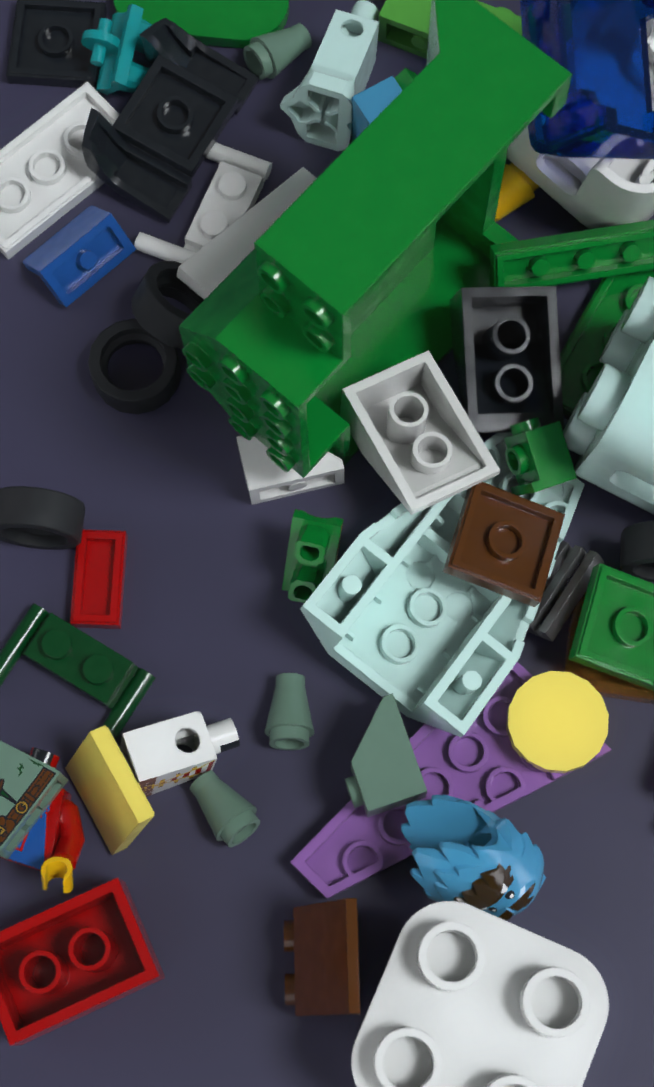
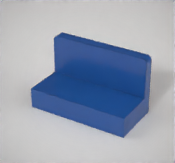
M91 205L22 262L29 271L39 275L57 301L67 308L137 249L110 212Z

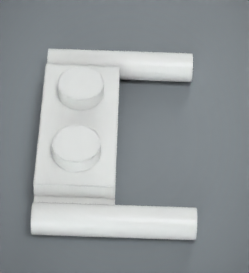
M215 142L206 158L220 164L184 238V248L143 232L138 234L134 247L138 251L165 261L185 262L255 205L264 182L271 173L272 163Z

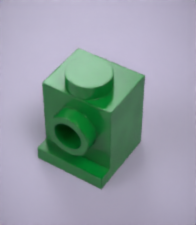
M539 417L510 426L513 435L505 437L504 440L507 447L505 452L506 462L518 482V485L510 487L512 494L519 496L535 493L577 478L560 421L541 426Z

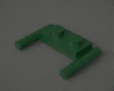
M35 603L31 605L0 651V687L20 657L24 655L52 674L112 709L102 726L105 725L109 728L115 741L156 679L149 672L137 667L132 661L53 613H48Z

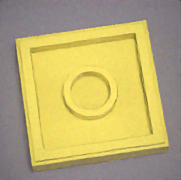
M104 725L90 731L65 768L111 855H114L126 849L151 821L155 813L109 728Z

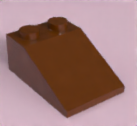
M345 898L293 907L294 920H284V952H294L295 973H285V1006L295 1005V1016L359 1015L357 898Z

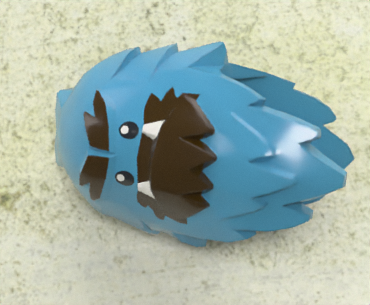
M432 795L431 800L413 801L406 804L405 815L408 822L401 824V831L411 844L409 847L413 850L412 855L419 867L412 868L410 873L424 888L429 899L437 902L457 901L466 903L505 921L525 910L534 901L546 879L544 875L545 863L540 848L532 843L526 832L519 833L507 818L501 819L489 810L487 811L469 801L449 795Z

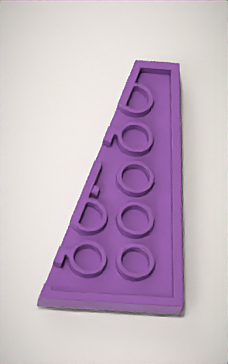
M516 662L464 736L459 737L424 724L409 739L427 788L426 797L421 800H431L432 795H449L469 801L487 811L495 813L573 772L570 771L564 774L543 772L533 767L523 757L521 758L512 747L506 731L507 709L517 689L533 677L521 664ZM604 743L600 752L588 763L608 754L612 749ZM350 800L290 863L328 900L412 856L413 850L409 847L411 844L401 831V824L408 822L405 815L406 805L367 818L364 806L354 808Z

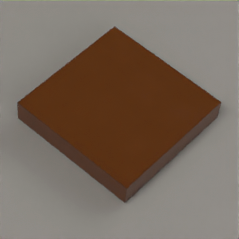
M481 482L467 490L443 572L536 607L541 603L565 514Z

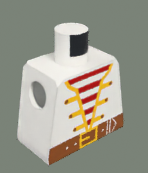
M195 711L123 733L120 750L147 797L198 778L203 773L213 770L217 761L216 754L239 747L240 741L231 718L206 726L201 712ZM186 745L193 750V752L185 753L181 751L177 746Z

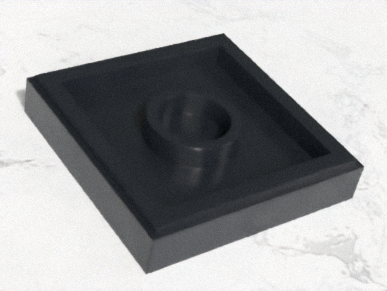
M17 0L6 73L9 84L80 88L88 81L96 89L100 66L90 63L92 51L82 45L81 39L85 30H97L99 19L107 17L106 4L104 2L72 0Z

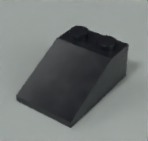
M556 286L461 288L450 299L452 349L462 407L478 434L512 433L511 425L539 417L541 426L560 421L563 431L564 415Z

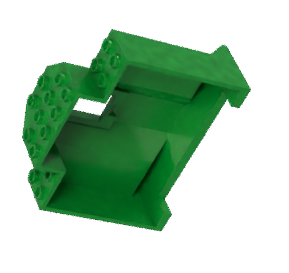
M431 0L426 67L254 242L255 248L179 325L184 347L182 353L187 359L188 368L186 370L189 376L200 387L213 395L230 416L228 421L231 426L245 439L251 440L255 437L268 448L266 451L268 457L285 472L293 469L304 478L328 452L341 458L345 466L359 451V448L350 434V424L340 416L342 389L428 350L438 365L452 350L450 299L461 288L490 287V245L519 241L495 222L508 146L541 111L552 118L566 103L572 73L475 0Z

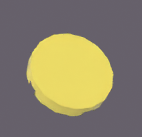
M548 671L531 677L517 689L507 709L506 731L513 749L521 758L523 757L528 763L532 764L533 767L543 772L564 774L584 767L600 752L608 735L609 714L601 694L589 681L571 672Z

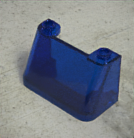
M520 0L522 36L572 73L566 103L552 118L541 111L528 125L529 140L532 148L540 154L559 158L654 160V111H652L646 22L654 18V0Z

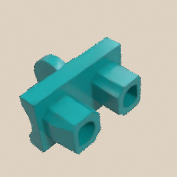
M130 4L128 5L127 12L113 14L112 21L100 18L97 30L88 29L83 32L81 43L92 51L90 63L95 66H101L96 91L106 95L117 90L134 93L148 72L149 68L132 61L134 50L144 54L143 43L139 34L152 25L142 19L144 8Z

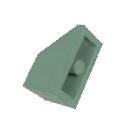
M393 693L383 696L351 761L353 776L345 778L347 790L354 808L364 806L367 818L413 801L424 799L427 794V788Z

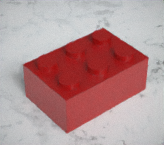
M118 877L0 931V1021L10 1046L28 1043L165 978L126 882Z

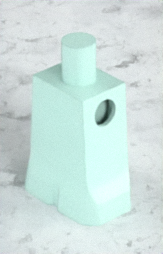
M357 1L351 13L335 10L308 73L297 88L284 96L280 104V108L291 118L297 133L305 142L335 151H343L349 146L352 133V96L365 90L376 61L379 21H377L379 10L369 1Z

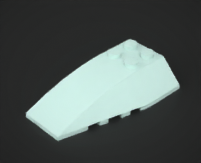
M496 433L485 441L484 444L498 465L500 473L483 482L511 493L510 487L518 485V482L506 462L505 452L507 447L504 438L513 434ZM577 478L535 493L519 495L565 514L547 579L551 576L556 562V553L560 543L566 536L585 485ZM468 489L413 515L400 503L389 514L367 527L358 535L300 608L326 652L381 697L393 693L399 711L406 717L459 737L465 735L519 660L525 642H523L530 623L534 621L540 605L539 603L536 607H532L443 572Z

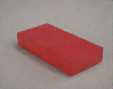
M82 531L81 543L76 546L70 617V624L76 628L121 629L128 541L126 531Z

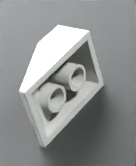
M429 350L342 389L340 416L350 424V434L362 455L411 515L500 473L498 465Z

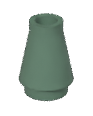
M297 23L289 28L252 37L249 45L243 49L246 65L250 72L259 77V80H263L266 77L274 79L303 51L312 46L311 36L303 24Z
M282 673L276 676L275 690L264 731L269 736V745L275 749L293 751L307 748L309 746V737L315 733L305 689V677L298 673Z
M213 770L203 773L191 784L190 791L196 797L217 841H224L228 847H234L245 841L259 827L260 820L255 815L257 808L223 782Z

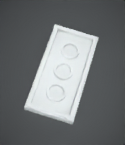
M88 81L0 150V251L8 260L105 183L86 165L82 152L84 131L91 108L100 112L112 126L120 114Z
M302 167L178 266L177 277L205 300L255 248L254 242L317 178Z

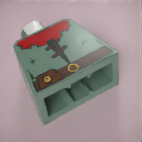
M0 741V856L8 860L69 780L54 767Z

